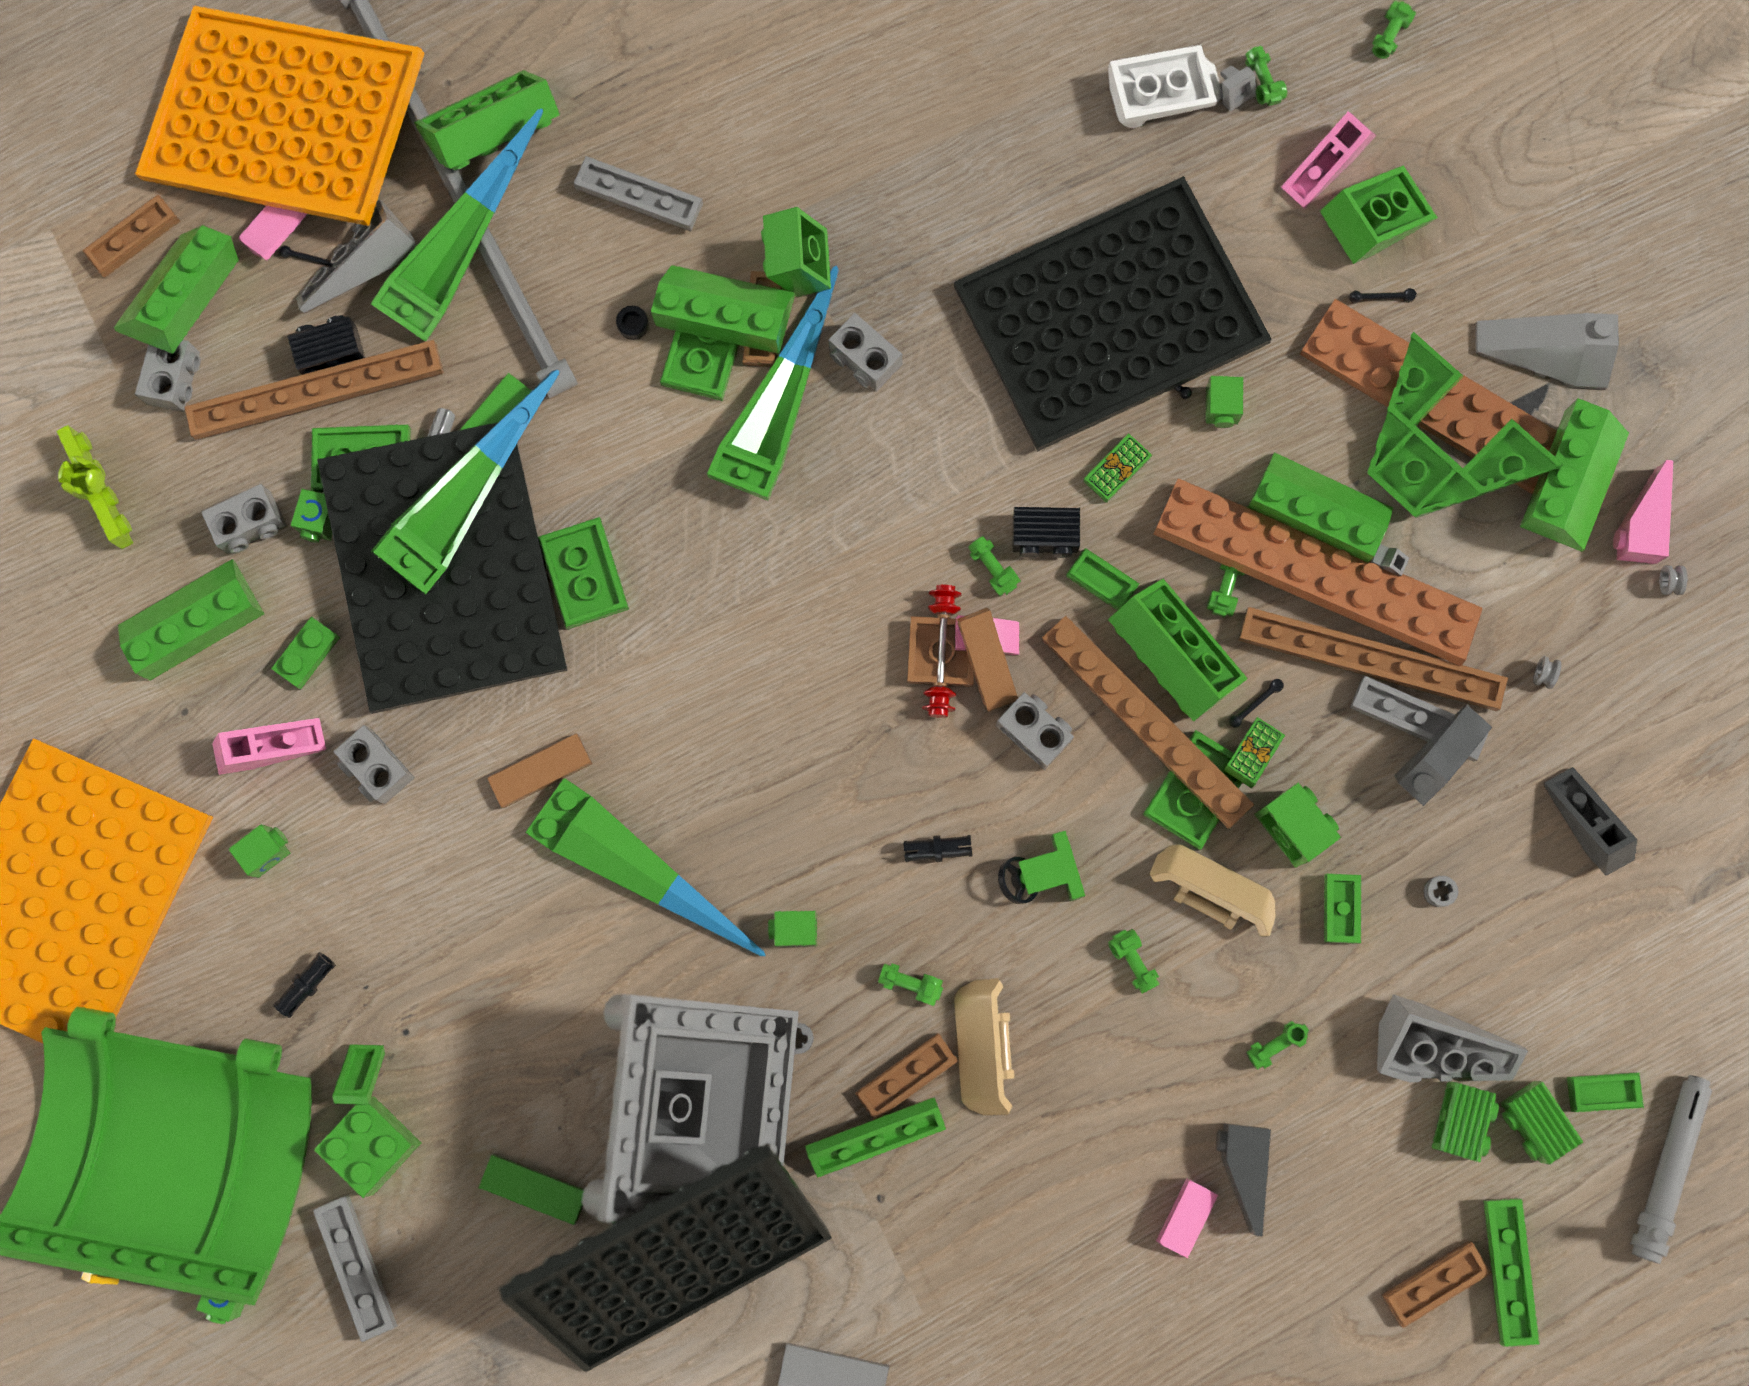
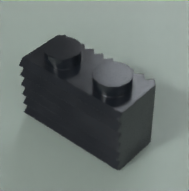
M342 315L328 318L325 324L316 327L313 325H303L296 329V333L287 335L295 367L301 375L365 358L357 326L350 317Z
M1014 507L1012 552H1020L1022 557H1037L1039 552H1052V556L1056 558H1068L1072 556V553H1078L1080 547V508Z

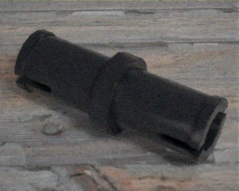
M940 835L933 836V839L904 841V851L918 850L915 852H905V862L935 859L936 862H943V858L973 857L972 846L958 847L971 845V835L941 838Z
M318 952L301 974H296L292 978V985L273 1004L275 1009L285 1017L291 1018L308 996H314L318 991L316 987L335 968V963L325 954Z

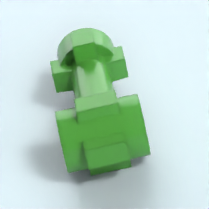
M1394 0L1384 16L1390 22L1383 35L1377 34L1372 42L1374 44L1372 53L1376 57L1387 59L1390 54L1392 55L1398 45L1393 41L1401 27L1407 29L1416 15V12L1411 9L1412 6L1403 1L1398 2Z
M1262 46L1250 49L1245 54V63L1252 71L1256 72L1261 83L1256 88L1258 103L1260 105L1268 104L1269 106L1281 103L1287 97V86L1283 80L1274 82L1267 66L1271 60L1269 53H1265Z
M982 536L968 547L971 551L970 556L974 561L981 559L992 574L993 578L989 580V583L999 597L1004 593L1008 595L1017 588L1016 585L1021 580L1011 566L1005 569L1001 566L991 552L994 545L990 540L987 541Z
M1221 564L1220 569L1225 571L1219 592L1212 590L1206 609L1212 610L1214 615L1225 618L1226 615L1232 617L1238 598L1233 597L1232 592L1237 576H1244V573L1237 571L1238 569Z
M1130 929L1129 931L1123 930L1114 935L1113 939L1108 942L1109 948L1116 959L1119 960L1125 957L1136 976V979L1132 981L1135 989L1139 988L1143 994L1158 986L1159 982L1156 978L1159 976L1156 970L1148 971L1137 952V949L1142 947L1138 934L1133 929Z
M884 963L878 983L884 985L883 988L892 990L893 986L896 985L916 992L915 1000L931 1006H935L936 1000L939 1001L943 991V987H941L943 980L924 974L922 980L900 973L899 965Z
M1289 1021L1284 1024L1283 1034L1263 1046L1259 1042L1250 1046L1251 1049L1246 1054L1257 1070L1261 1067L1265 1069L1272 1065L1270 1060L1272 1056L1294 1044L1297 1047H1302L1307 1044L1306 1040L1309 1030L1305 1024H1295L1293 1021Z

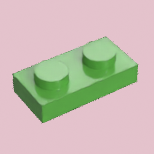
M311 616L271 669L297 688L302 689L341 637Z
M1328 873L1324 875V942L1361 943V875Z

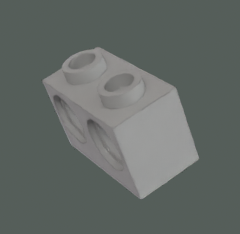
M856 313L829 339L831 358L839 366L844 367L846 365L854 372V378L865 388L870 386L877 392L902 366V353ZM848 340H856L860 345L855 349H848L844 346V343ZM873 360L881 361L884 364L878 370H872L867 365Z
M182 340L173 354L148 344L135 395L147 405L184 412L186 402H189L192 397L193 389L191 384L194 373L200 367V352L189 341ZM180 354L178 360L170 364L171 359L175 355ZM171 384L170 390L162 394L164 387Z
M262 484L201 512L216 546L227 554L241 552L248 548L249 543L258 539L271 538L278 533L279 529L286 526L272 493ZM261 509H266L264 517L255 521L256 513ZM236 523L234 531L226 535V528L230 524Z
M1024 692L998 719L996 727L1041 768L1046 770L1072 742L1074 738L1070 733L1072 728L1062 718L1057 717L1054 719L1045 711L1048 708L1047 705L1038 696L1033 694L1030 697ZM1021 710H1027L1033 715L1034 721L1030 725H1021L1017 722L1015 714ZM1046 732L1053 733L1058 739V745L1054 748H1047L1041 743L1040 736Z
M365 725L333 751L340 759L337 762L339 768L349 778L354 775L361 783L358 787L359 791L370 802L376 800L386 804L415 778L374 730ZM366 747L368 752L366 759L357 763L355 760L356 752L360 748ZM387 771L389 774L387 784L383 787H378L376 783L377 776L381 772Z

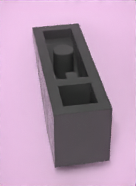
M1466 704L1394 775L1397 782L1424 806L1449 782L1492 729V726Z
M1574 767L1544 782V787L1581 847L1605 876L1635 860L1638 839Z
M1224 1123L1223 1130H1218L1216 1149L1221 1151V1160L1249 1232L1255 1236L1263 1237L1271 1129Z

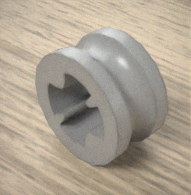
M1670 565L1663 566L1659 579L1662 594L1669 595L1672 591L1676 595L1684 594L1688 580L1686 568L1682 565L1676 566L1675 569Z
M1541 657L1535 669L1533 683L1538 686L1544 683L1546 688L1552 689L1560 675L1561 661L1554 660L1550 662L1548 657Z
M1438 876L1428 880L1423 890L1427 902L1435 907L1449 906L1454 903L1458 896V886L1455 881L1446 876ZM1437 882L1441 883V887L1447 886L1449 893L1444 895L1445 901H1440L1441 896L1435 897L1433 894V890L1438 888Z
M797 1023V1028L801 1029L802 1034L808 1036V1041L806 1044L802 1043V1048H795V1054L805 1053L811 1048L814 1036L807 1025Z

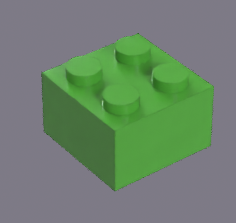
M798 207L764 215L761 237L765 245L763 269L766 277L785 290L794 292L796 297L831 289L827 228Z
M1299 782L1254 814L1295 868L1310 862L1342 838L1337 832L1339 826L1328 813L1323 814L1316 805L1318 800L1315 794L1307 786L1302 787Z
M371 1096L369 1105L356 1104L314 1151L362 1198L374 1195L422 1143L379 1100Z

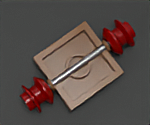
M941 584L936 585V590L929 591V595L935 598V603L929 605L928 609L937 615V618L911 616L907 683L933 685V687L923 692V695L929 697V704L923 706L922 709L929 711L928 716L935 718H947L949 712L955 711V708L949 705V699L956 697V693L947 688V686L973 687L974 673L967 651L955 650L956 619H951V616L961 611V608L955 605V599L961 597L962 593L955 591V586Z

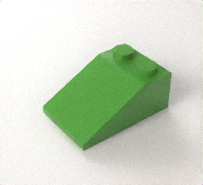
M1404 165L1343 189L1320 210L1329 228L1333 231L1353 264L1374 256L1437 218Z

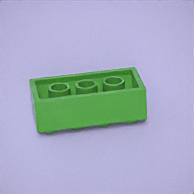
M522 70L414 122L438 162L449 169L457 170L467 166L470 163V159L478 155H490L497 151L498 145L510 142L538 109H543V114L536 129L549 126L552 123V119L560 116L547 80Z
M203 225L181 234L118 320L114 330L173 354L239 261L231 236Z
M671 265L659 281L651 314L657 327L780 354L795 293Z
M1577 398L1564 411L1549 450L1563 466L1539 476L1522 519L1521 528L1583 552L1585 550L1629 432L1610 410Z
M1275 452L1247 507L1339 550H1344L1367 563L1374 558L1388 529L1393 507Z
M231 559L119 624L120 647L134 673L151 681L264 615V612L235 560Z
M1164 579L1159 580L1131 597L1108 619L1114 626L1116 633L1126 640L1136 652L1137 658L1146 664L1156 676L1158 683L1172 695L1181 711L1188 715L1193 722L1248 679Z

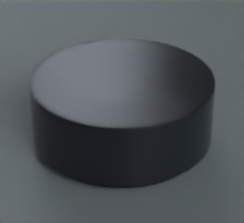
M627 306L618 313L616 325L623 337L636 340L647 333L649 320L645 311L640 307Z

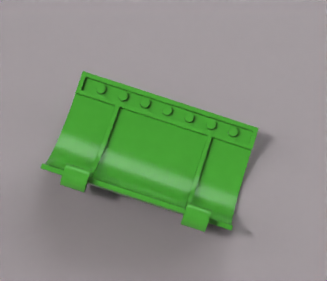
M76 1007L69 1018L67 1031L44 1027L41 1032L44 1046V1084L41 1106L34 1137L24 1167L0 1215V1256L255 1306L280 1250L299 1190L311 1121V1078L277 1072L281 1061L282 1047L278 1044L245 1038L239 1046L237 1055L114 1032L116 1024L114 1013L84 1007Z

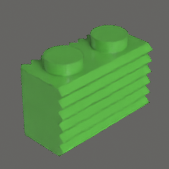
M1533 1081L1500 1102L1505 1110L1502 1113L1505 1122L1513 1131L1518 1130L1525 1140L1522 1143V1147L1533 1161L1538 1160L1540 1163L1551 1164L1583 1143L1543 1081Z
M1447 1082L1432 1149L1480 1162L1482 1156L1486 1157L1491 1145V1138L1487 1136L1489 1123L1495 1122L1499 1111V1103L1495 1102L1496 1094L1458 1082Z

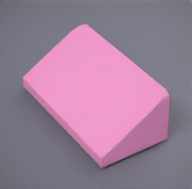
M266 205L239 236V240L253 254L268 260L306 217V213Z
M1186 1178L1156 1241L1188 1258L1218 1195Z

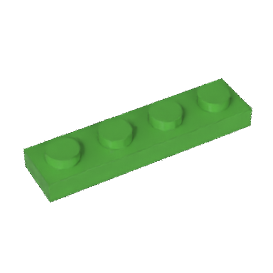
M934 1097L821 1139L805 1147L816 1176L819 1178L946 1130Z
M1520 1198L1483 1200L1500 1345L1504 1347L1539 1345L1523 1201Z

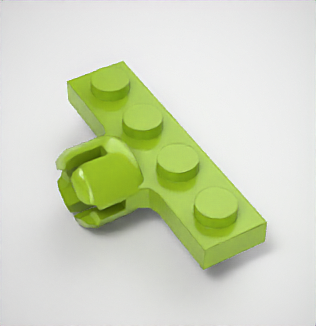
M69 425L57 430L56 432L71 463L67 460L64 461L59 468L58 481L62 483V489L78 499H85L90 502L109 542L121 549L133 544L129 532L132 531L131 525L123 514H119L116 505L119 504L118 498L109 486L106 487L104 483L106 474L101 464L96 459L93 460L89 450L93 449L90 440L83 432L78 433Z

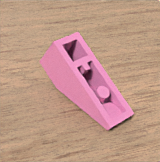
M1348 111L1281 188L1303 208H1306L1359 156L1376 135Z
M1666 460L1654 469L1621 525L1616 530L1613 538V547L1617 549L1616 560L1657 564L1669 556L1673 481L1672 460Z
M319 718L221 732L217 734L212 743L219 775L252 770L326 750Z

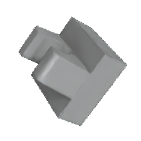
M1229 66L1220 72V75L1225 79L1221 83L1222 103L1229 111H1232L1256 95L1255 73L1248 66L1241 71L1233 66Z

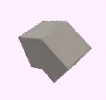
M1380 544L1371 563H1375L1380 568L1393 574L1402 576L1409 557L1397 548H1389Z

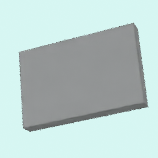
M787 1343L778 1386H886L889 1365Z

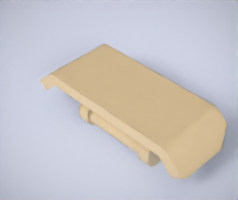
M1183 845L1168 846L1157 855L1150 875L1154 882L1171 880L1180 885L1173 898L1174 901L1180 904L1184 903L1223 923V926L1232 930L1238 918L1242 917L1256 925L1260 937L1270 936L1276 912L1275 899L1269 889Z
M998 978L973 980L959 988L954 998L961 1100L969 1110L981 1115H1008L1012 1108V1104L1004 1096L1003 1079L1015 1078L1011 1064L1008 1023L1010 1021V1013H998L997 997L1004 987Z

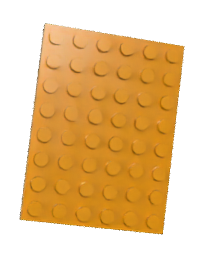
M193 6L135 175L143 181L369 226L423 61L424 52L420 47Z
M33 738L0 803V1024L43 1043L41 1032L44 1027L67 1031L69 1018L76 1007L111 1012L117 1017L209 828L213 816Z

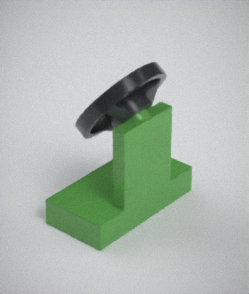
M1066 830L1052 834L1051 840L1054 852L1030 859L1013 857L1002 863L998 872V882L1002 893L1009 901L1015 904H1025L1034 900L1038 892L1064 884L1070 902L1086 896ZM1011 862H1018L1020 869L1012 865ZM1006 869L1010 872L1012 885L1016 888L1015 896L1006 885ZM1026 889L1030 896L1023 900L1021 898Z

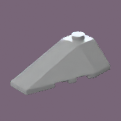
M380 199L376 203L369 226L355 224L351 229L355 234L349 243L339 244L333 251L332 267H321L296 297L298 307L303 313L395 267L413 251L416 242L412 234Z
M1580 313L1484 320L1475 323L1476 354L1511 367L1515 365L1534 371V375L1542 378L1548 376L1562 381V385L1571 388L1601 390L1608 388L1619 346L1618 314Z
M1393 994L1379 1022L1377 1070L1381 1074L1407 1082H1421V1079L1438 1078L1440 1082H1451L1452 1078H1472L1473 1081L1513 1080L1528 1050L1525 1047L1425 1004Z

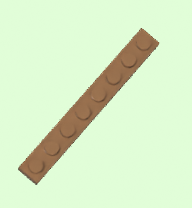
M434 340L184 407L190 434L197 440L444 374L437 344Z
M1251 607L1246 609L1238 639L1241 642L1493 711L1501 709L1508 677L1464 665L1459 666L1442 659Z
M1067 616L1061 619L1042 637V641L1228 829L1254 806L1203 752Z

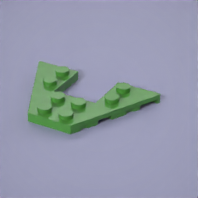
M1415 332L1411 334L1408 350L1403 365L1400 368L1399 378L1393 390L1387 409V416L1382 431L1379 434L1376 450L1367 473L1415 518L1563 466L1555 456L1513 419L1464 468L1455 462L1416 425L1463 378V375Z

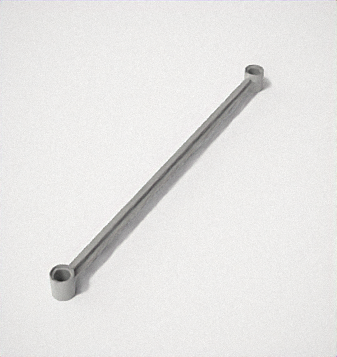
M340 0L345 9L352 8L367 38L390 42L369 0ZM414 87L406 112L455 204L468 188L458 169H449L438 162L417 130L414 122L429 114ZM487 227L478 249L542 369L536 372L540 381L542 382L552 371L559 370L558 377L547 393L549 398H552L578 385V382L566 359L558 360L489 227Z

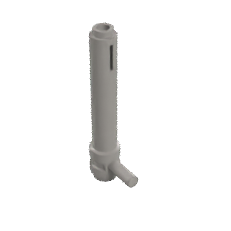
M1689 1075L1688 1080L1683 1081L1645 1210L1640 1212L1636 1224L1640 1225L1637 1234H1633L1630 1243L1634 1245L1631 1254L1657 1264H1661L1662 1257H1667L1669 1246L1666 1245L1669 1236L1673 1237L1676 1224L1673 1220L1712 1093V1089L1709 1088L1710 1081L1693 1075Z

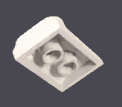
M1201 45L1110 61L1108 67L1109 86L1117 117L1124 126L1129 128L1140 127L1146 120L1212 107L1222 99V90L1215 65L1204 57Z

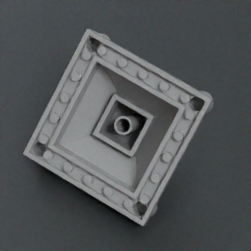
M618 994L611 997L605 1005L604 1019L611 1029L621 1031V1043L617 1059V1077L615 1079L613 1109L609 1130L610 1139L605 1165L606 1173L604 1179H595L585 1188L582 1196L585 1211L590 1215L597 1216V1220L603 1222H615L622 1218H629L644 1210L647 1204L672 1195L682 1185L696 1182L709 1175L714 1168L729 1164L742 1157L749 1149L761 1147L766 1143L782 1165H784L799 1011Z

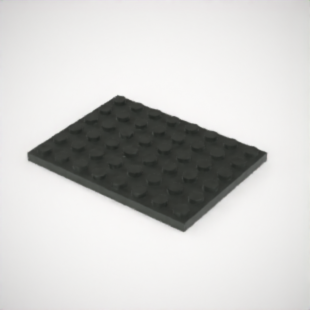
M1184 176L954 282V288L1037 451L1045 449L1270 344L1272 340Z
M497 423L317 459L369 712L371 714L568 671L518 444H516L488 492L449 566L427 594L422 593L371 552L392 526L391 524Z
M766 1143L761 1147L749 1149L742 1157L729 1164L714 1168L709 1175L698 1181L682 1185L672 1195L647 1204L644 1210L635 1215L615 1221L609 1229L596 1236L582 1239L578 1242L577 1246L562 1254L550 1256L542 1265L531 1271L515 1275L511 1278L510 1282L499 1287L503 1302L586 1373L827 1242L832 1237L825 1223Z

